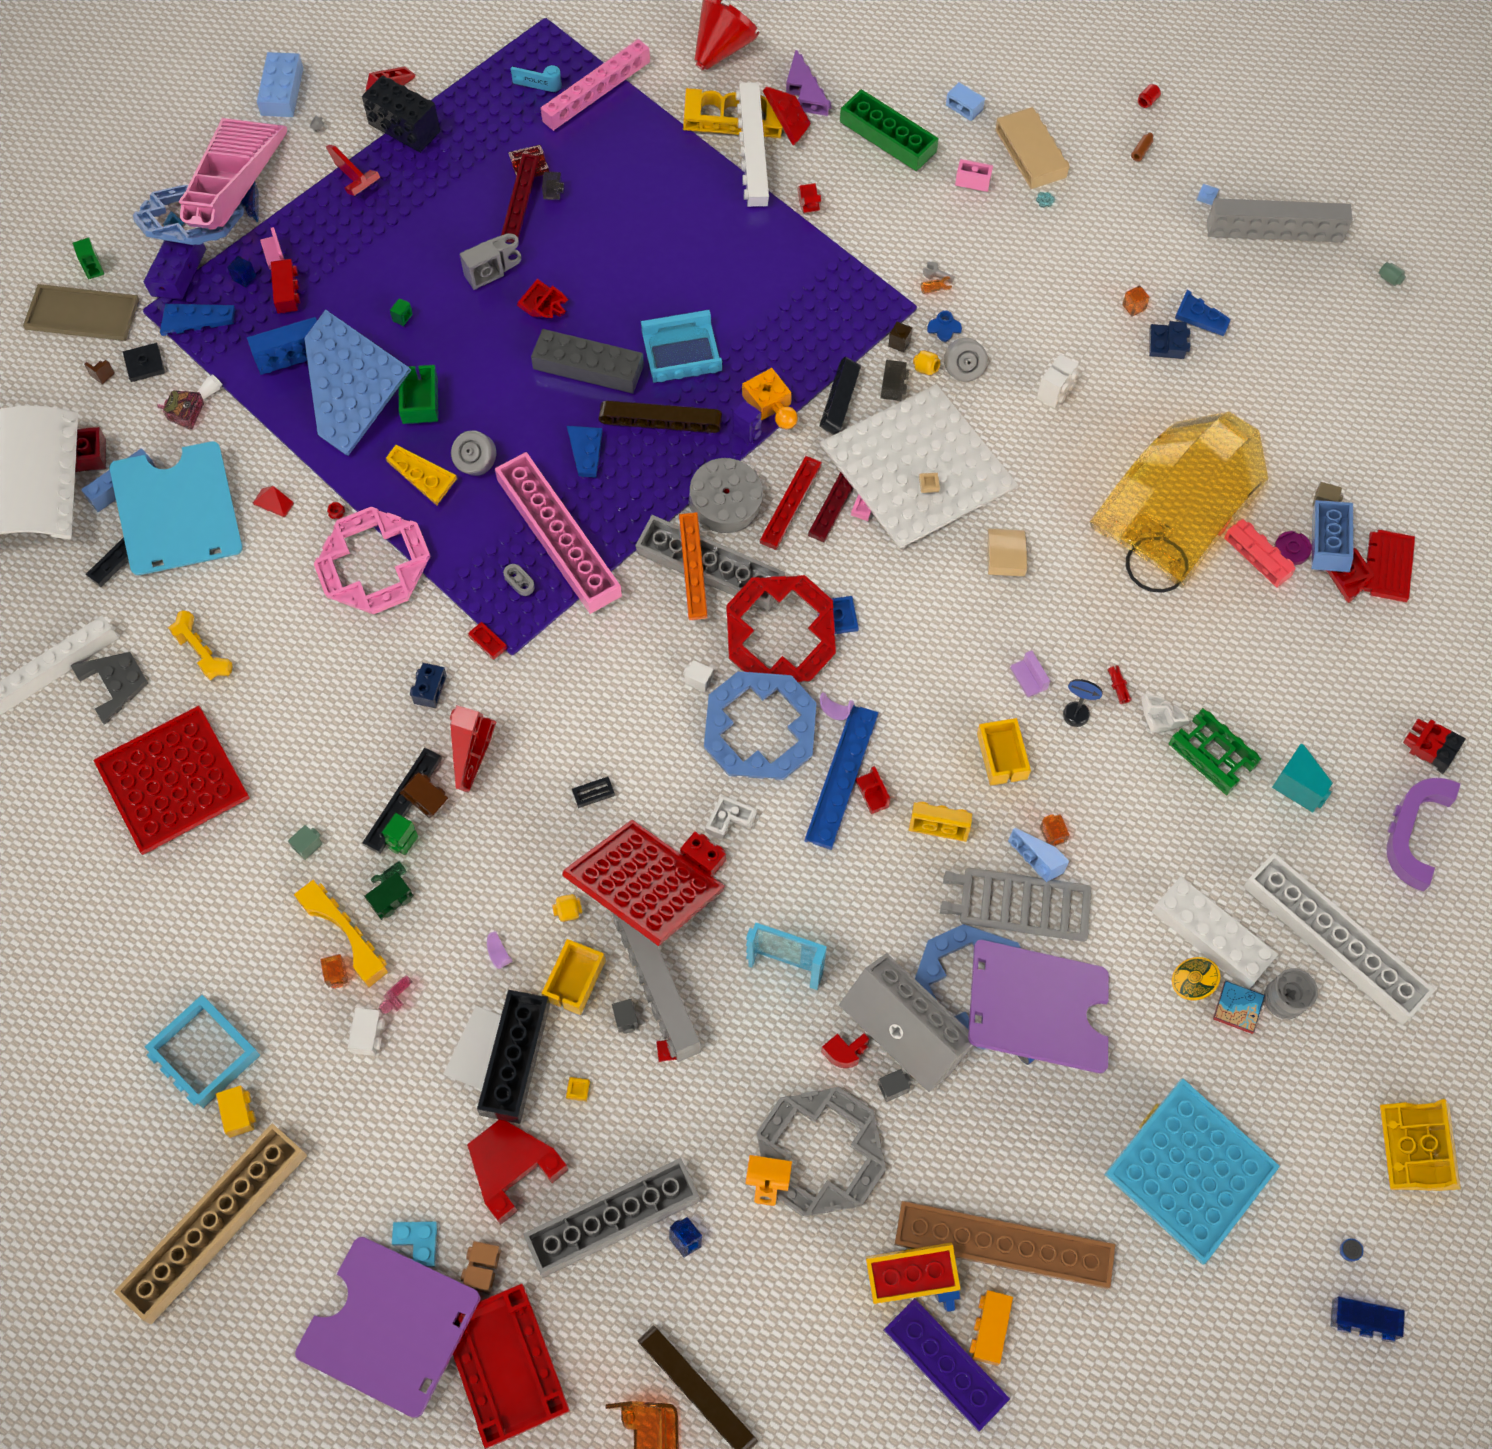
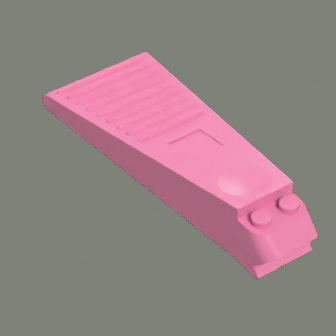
M222 118L186 192L179 200L181 204V220L191 227L216 229L218 226L224 227L285 137L287 127Z

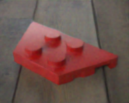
M765 87L763 90L764 95L792 145H795L811 125L807 115L795 95L771 87Z
M1353 548L1350 572L1326 570L1347 603L1351 602L1374 578L1373 572L1357 548Z

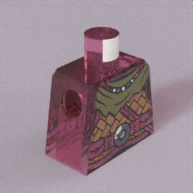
M176 390L171 391L168 399L159 398L157 402V407L163 409L168 421L190 430L193 429L204 405L200 392Z

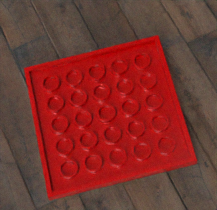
M200 705L93 760L142 855L250 799Z
M630 820L565 868L562 873L564 878L657 946L661 945L708 905L725 888V885L634 820Z

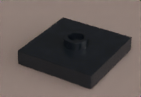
M157 342L122 351L130 382L165 373Z

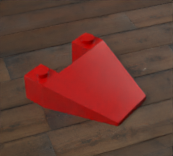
M456 705V708L450 714L455 787L469 793L497 722L483 717V714L478 711Z
M504 1120L496 1121L467 1144L484 1203L500 1225L517 1212L516 1207L505 1192L538 1166L551 1183H554L569 1171L567 1165L554 1148Z

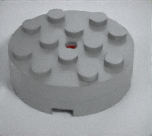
M731 458L711 460L702 465L695 472L691 480L689 492L691 512H697L699 523L702 522L710 527L712 531L733 533L743 530L752 523L761 507L763 488L760 478L750 466L739 460Z

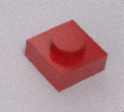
M667 1040L656 1041L659 1062L677 1060L676 1057H671L667 1048Z

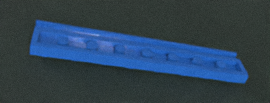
M853 705L810 822L805 842H811L814 845L832 850L879 712Z

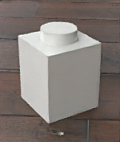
M693 660L691 665H687L684 670L685 684L706 692L714 678V669Z

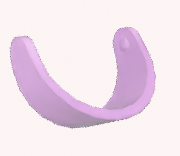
M824 692L820 696L821 708L827 716L835 720H844L849 716L854 705L853 700L849 701L848 706H843L831 701Z
M491 932L487 936V950L494 966L500 969L513 961L502 945L497 932Z

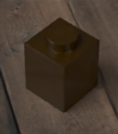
M896 322L889 334L888 347L904 353L911 341L913 327Z

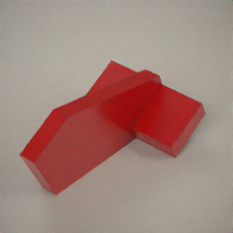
M330 144L326 146L335 165L353 180L352 183L345 187L347 194L355 196L381 178L379 173L373 170L363 174L336 146Z

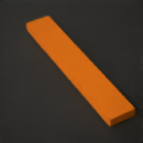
M698 513L679 514L689 620L706 619L708 615Z

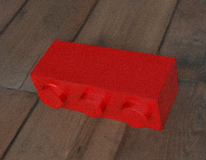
M291 259L271 261L273 301L277 313L298 311L300 296L297 293V290H299L298 279L295 278V276H298L297 266H293Z

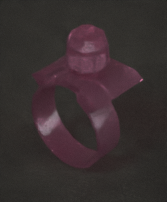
M407 975L399 980L383 996L386 1000L378 1008L382 1014H388L393 1008L398 1011L404 1005L397 996L413 982Z

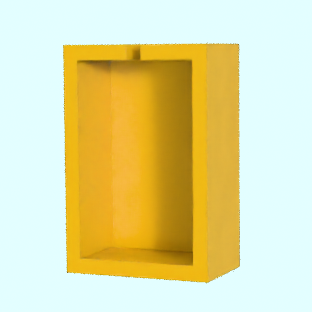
M1017 718L979 724L977 737L990 786L1007 783L1008 779L1011 782L1028 780L1031 769Z
M567 939L541 993L542 996L548 997L549 1002L553 1005L561 1007L563 1004L564 1009L581 1015L606 962L604 953Z

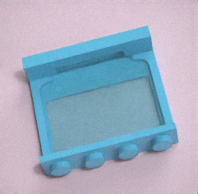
M710 310L641 321L642 335L653 383L722 371V359L719 358L711 326Z
M756 922L753 929L749 928L746 937L748 967L752 968L757 954H761L811 971L810 988L818 990L824 973L827 946Z

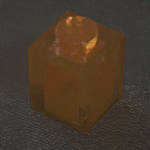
M1139 285L1125 293L1122 305L1133 317L1146 310L1150 297Z
M1051 814L1043 818L1040 829L1046 843L1052 846L1066 843L1070 834L1061 814L1056 816Z
M341 954L320 959L324 982L328 988H339L343 984L349 983L345 961Z

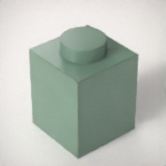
M306 825L288 840L291 848L304 860L322 845L319 838L321 836L315 828L310 829Z

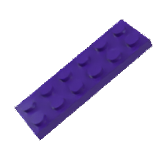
M915 1298L883 1330L978 1432L1010 1400L1002 1389Z

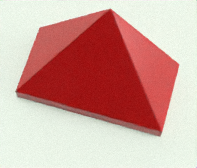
M275 486L261 489L253 501V505L284 518L294 504L292 500Z

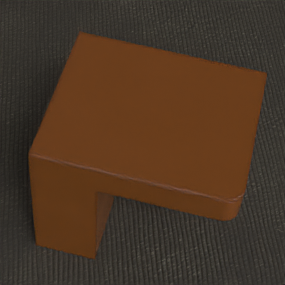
M100 360L94 367L88 362L84 363L89 375L102 385L115 374L107 360L103 362Z

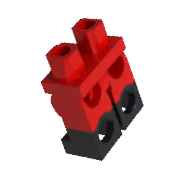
M1417 719L1412 730L1421 735L1418 737L1409 732L1403 743L1411 748L1410 754L1437 767V771L1444 774L1466 738L1442 725L1435 724L1436 722L1432 719L1428 723Z

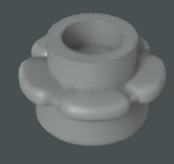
M317 115L310 124L314 132L320 131L324 125L323 118Z

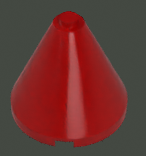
M722 0L702 1L694 59L695 65L701 70H708L753 42L760 33L759 31L755 32L757 27L747 16L731 4L727 6L721 3Z

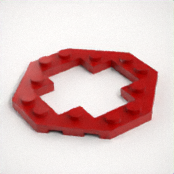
M805 575L767 578L752 577L726 605L729 660L743 672L792 675L797 682H810L836 654L833 600ZM765 591L779 604L791 591H794L819 614L808 627V630L821 642L797 668L782 656L769 669L742 645L754 630L741 617Z

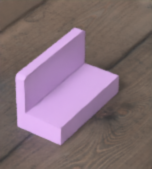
M1032 650L1025 653L1022 661L1011 665L1010 669L1027 697L1048 689L1050 680Z

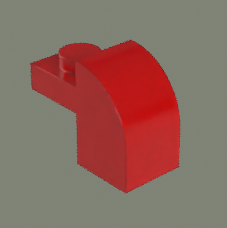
M816 183L798 186V197L802 212L819 211L821 195L817 194Z
M837 1033L822 1046L821 1052L834 1066L852 1068L859 1063L857 1054L860 1056L869 1048L867 1046L869 1038L863 1033L848 1046Z

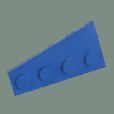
M165 304L160 334L161 336H166L170 332L178 334L183 333L187 329H194L195 331L205 326L212 328L233 324L236 311L235 306Z

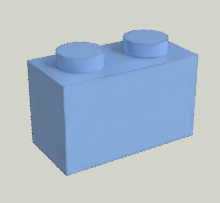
M959 82L947 93L946 106L972 121L983 111L985 98Z

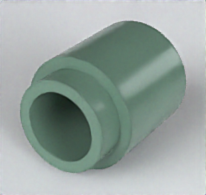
M1388 262L1381 267L1378 273L1381 275V278L1394 286L1397 284L1401 285L1406 278L1404 270Z

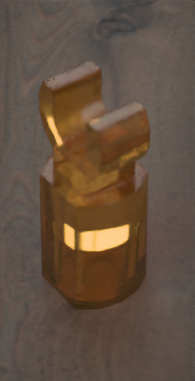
M946 276L940 281L936 279L921 282L922 294L940 291V289L950 290L952 285L946 286L944 284L950 277Z

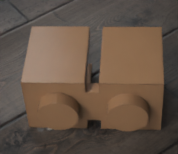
M474 1241L473 1246H469L466 1260H469L467 1269L464 1268L462 1271L461 1282L476 1291L491 1293L495 1273H493V1270L475 1267V1265L497 1269L501 1254L500 1247Z

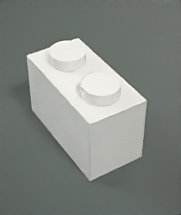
M355 1008L347 1047L351 1053L376 1056L377 1050H380L381 1047L380 1031L385 1026V1017H383L380 1010Z

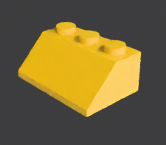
M914 802L908 831L967 842L971 828L972 813H968V811L963 809H949L943 805L932 806L926 802Z

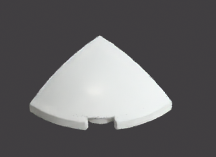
M1142 694L1143 711L1152 733L1176 729L1190 723V719L1178 706L1173 705L1172 707L1169 703L1164 702V698L1159 696Z

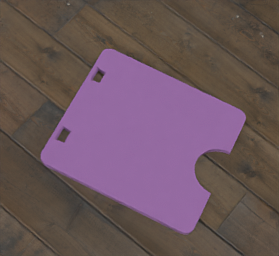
M978 940L974 945L969 1042L981 1048L1090 1072L1104 1073L1108 1068V1036L1098 1033L1091 1027L1087 1020V1010L1093 1005H1107L1109 1002L1108 971L1102 966ZM979 962L985 963L984 970L978 969ZM975 1014L982 1016L981 1023H975Z
M359 1237L353 1242L337 1272V1275L345 1281L348 1289V1297L344 1307L330 1317L314 1315L296 1348L295 1356L299 1361L412 1418H418L423 1414L480 1301V1294L475 1289L372 1240ZM459 1313H462L465 1317L460 1327H457L454 1323ZM426 1378H428L432 1382L425 1394L420 1390Z

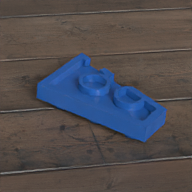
M1187 289L1175 319L1224 336L1231 319L1217 309L1210 308L1204 304V300L1201 298L1197 299Z
M567 426L578 476L597 477L603 433L602 428Z

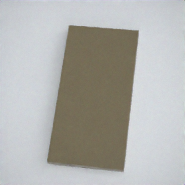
M38 284L23 327L25 330L126 341L140 299L138 295Z

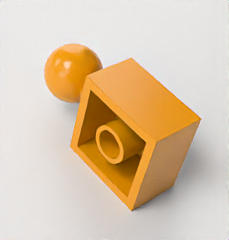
M773 368L742 383V396L747 403L761 412V421L775 414V422L780 428L787 430L796 425L798 415L793 408L787 407L791 405V391Z

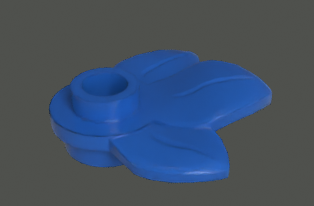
M947 310L941 311L937 318L931 320L927 326V332L937 333L938 338L943 342L949 341L953 333H961L962 331L961 323L955 320L952 313Z

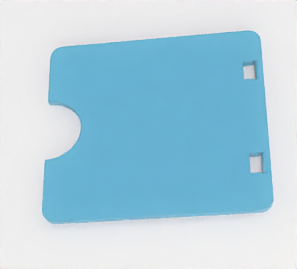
M211 441L182 447L180 461L169 469L155 468L147 461L145 455L116 460L110 464L109 468L129 565L133 574L144 575L241 553L242 543L221 449L217 442ZM221 549L222 553L210 555V550ZM163 560L164 565L153 567L152 562Z

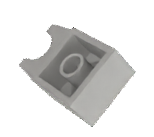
M505 234L482 242L460 253L464 276L473 290L504 276L505 271L520 263L521 254L516 250L519 245L516 235ZM508 239L515 240L512 244L505 243ZM511 255H517V256H518V257H517L516 259H514V260H510V259L508 258V257L511 256Z

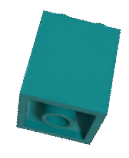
M1301 743L1272 788L1313 813L1317 807L1321 809L1332 793L1329 789L1333 782L1305 745Z

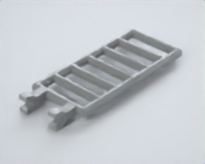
M966 868L965 875L945 871L943 884L963 885L962 904L942 901L940 914L960 915V922L966 925L1082 942L1088 939L1091 887L1089 885L1058 880L1045 882L1043 878L976 868ZM972 876L984 878L980 918L968 917ZM992 879L1004 881L1000 921L988 920ZM1012 882L1024 884L1020 924L1008 923ZM1032 885L1043 886L1040 927L1028 925ZM1051 888L1063 889L1060 930L1048 928ZM1071 891L1083 892L1080 933L1068 931Z

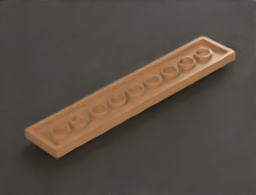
M905 1201L901 1202L895 1246L914 1249L952 1243L955 1258L1104 1289H1110L1115 1244Z

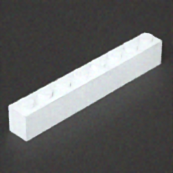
M759 82L739 83V90H736V100H739V104H737V114H740L738 128H741L739 142H742L743 145L740 146V156L744 157V160L741 161V169L745 171V175H743V185H746L744 200H747L748 207L768 206L769 192Z
M103 615L0 681V716L72 669L71 665L85 661L119 639Z

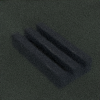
M608 776L572 788L578 808L615 796ZM607 784L605 787L594 789L578 796V793Z

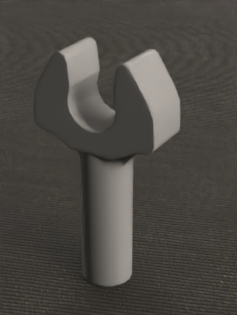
M927 262V268L932 270L923 268V274L928 279L937 276L951 283L954 281L955 276L939 270L937 262Z

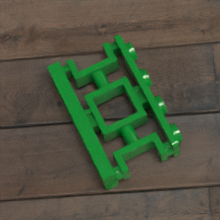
M1202 708L1192 720L1198 727L1190 734L1181 728L1179 732L1172 736L1169 745L1227 796L1240 782V779L1234 774L1242 766L1251 772L1258 766L1261 758L1255 750L1246 746L1240 737L1230 732L1225 724H1221L1215 719L1211 712ZM1205 726L1213 732L1208 738L1200 732ZM1194 737L1202 743L1198 748L1190 743ZM1213 740L1227 751L1219 760L1205 749ZM1234 752L1242 758L1238 764L1230 758ZM1223 763L1231 768L1227 775L1219 769Z

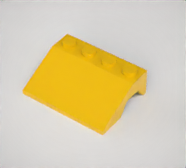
M1446 1099L1428 1104L1416 1105L1405 1102L1380 1105L1390 1189L1423 1191L1461 1189L1450 1107Z

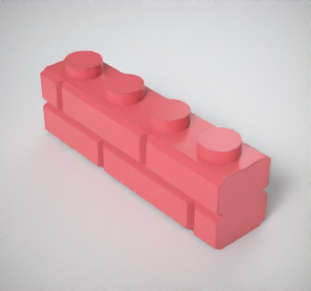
M1241 519L1228 529L1224 539L1276 588L1293 575L1296 569L1294 563L1282 556L1280 550L1277 547H1273L1263 534H1259L1250 522Z

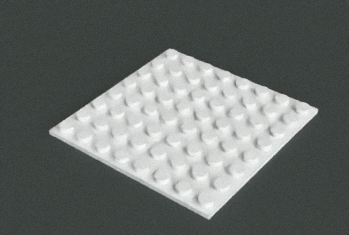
M937 384L820 442L822 448L900 549L1018 487L1016 481ZM938 473L939 492L921 493L919 474Z

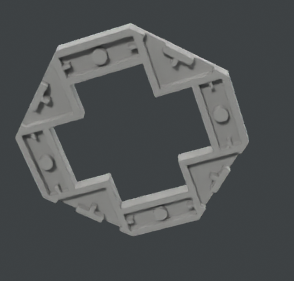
M840 1087L801 1093V1095L780 1097L757 1131L761 1157L790 1161L792 1156L775 1145V1143L797 1111L815 1123L825 1107L828 1106L861 1129L850 1147L867 1159L845 1192L828 1180L816 1198L792 1181H789L788 1191L777 1190L776 1199L802 1217L863 1206L886 1171L874 1110Z

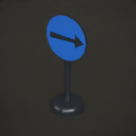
M1074 679L1069 682L1068 688L1080 699L1079 701L1070 702L1065 706L1063 718L1070 726L1081 727L1088 722L1090 717L1089 709L1083 703L1084 699H1100L1103 691L1093 682Z

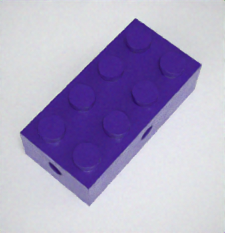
M164 240L143 281L151 297L183 299L207 250L204 243L190 245Z

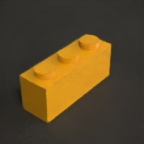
M989 1290L980 1296L978 1308L981 1309L980 1318L976 1317L974 1330L977 1331L976 1340H971L969 1353H973V1360L995 1366L1000 1364L1013 1300L1012 1296Z

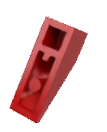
M405 66L369 73L365 91L382 75L391 78L400 85H405L414 79L416 74Z

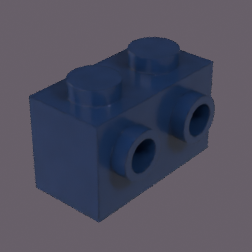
M422 662L421 668L417 669L415 685H412L410 689V696L414 704L436 709L447 677L444 667Z

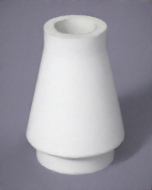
M212 374L210 377L207 376L196 394H199L198 396L204 400L220 390L223 384Z

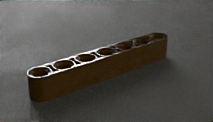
M603 401L600 405L598 420L607 425L717 433L721 430L722 412L717 409Z
M654 1325L637 1340L733 1449H752L758 1443V1440Z

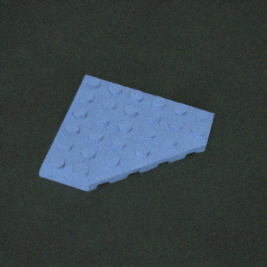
M325 310L305 337L317 432L321 438L349 456L410 373L411 369Z

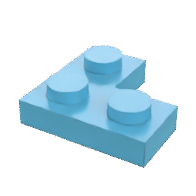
M393 1222L392 1245H413V1260L426 1267H435L437 1222Z

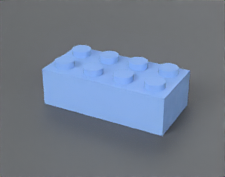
M267 52L257 97V105L261 116L294 117L303 73L300 54Z

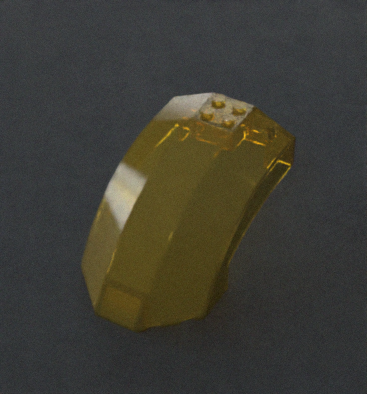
M1229 411L1174 423L1148 446L1125 473L1091 519V528L1105 538L1109 535L1165 572L1167 579L1183 588L1224 531L1244 507L1248 508L1268 481L1260 431Z

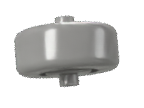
M960 338L952 342L946 349L944 365L947 372L956 380L962 382L973 381L984 372L987 366V353L984 347L976 340Z
M466 431L455 439L451 449V457L454 465L460 471L469 475H481L493 466L496 459V448L491 438L478 431Z

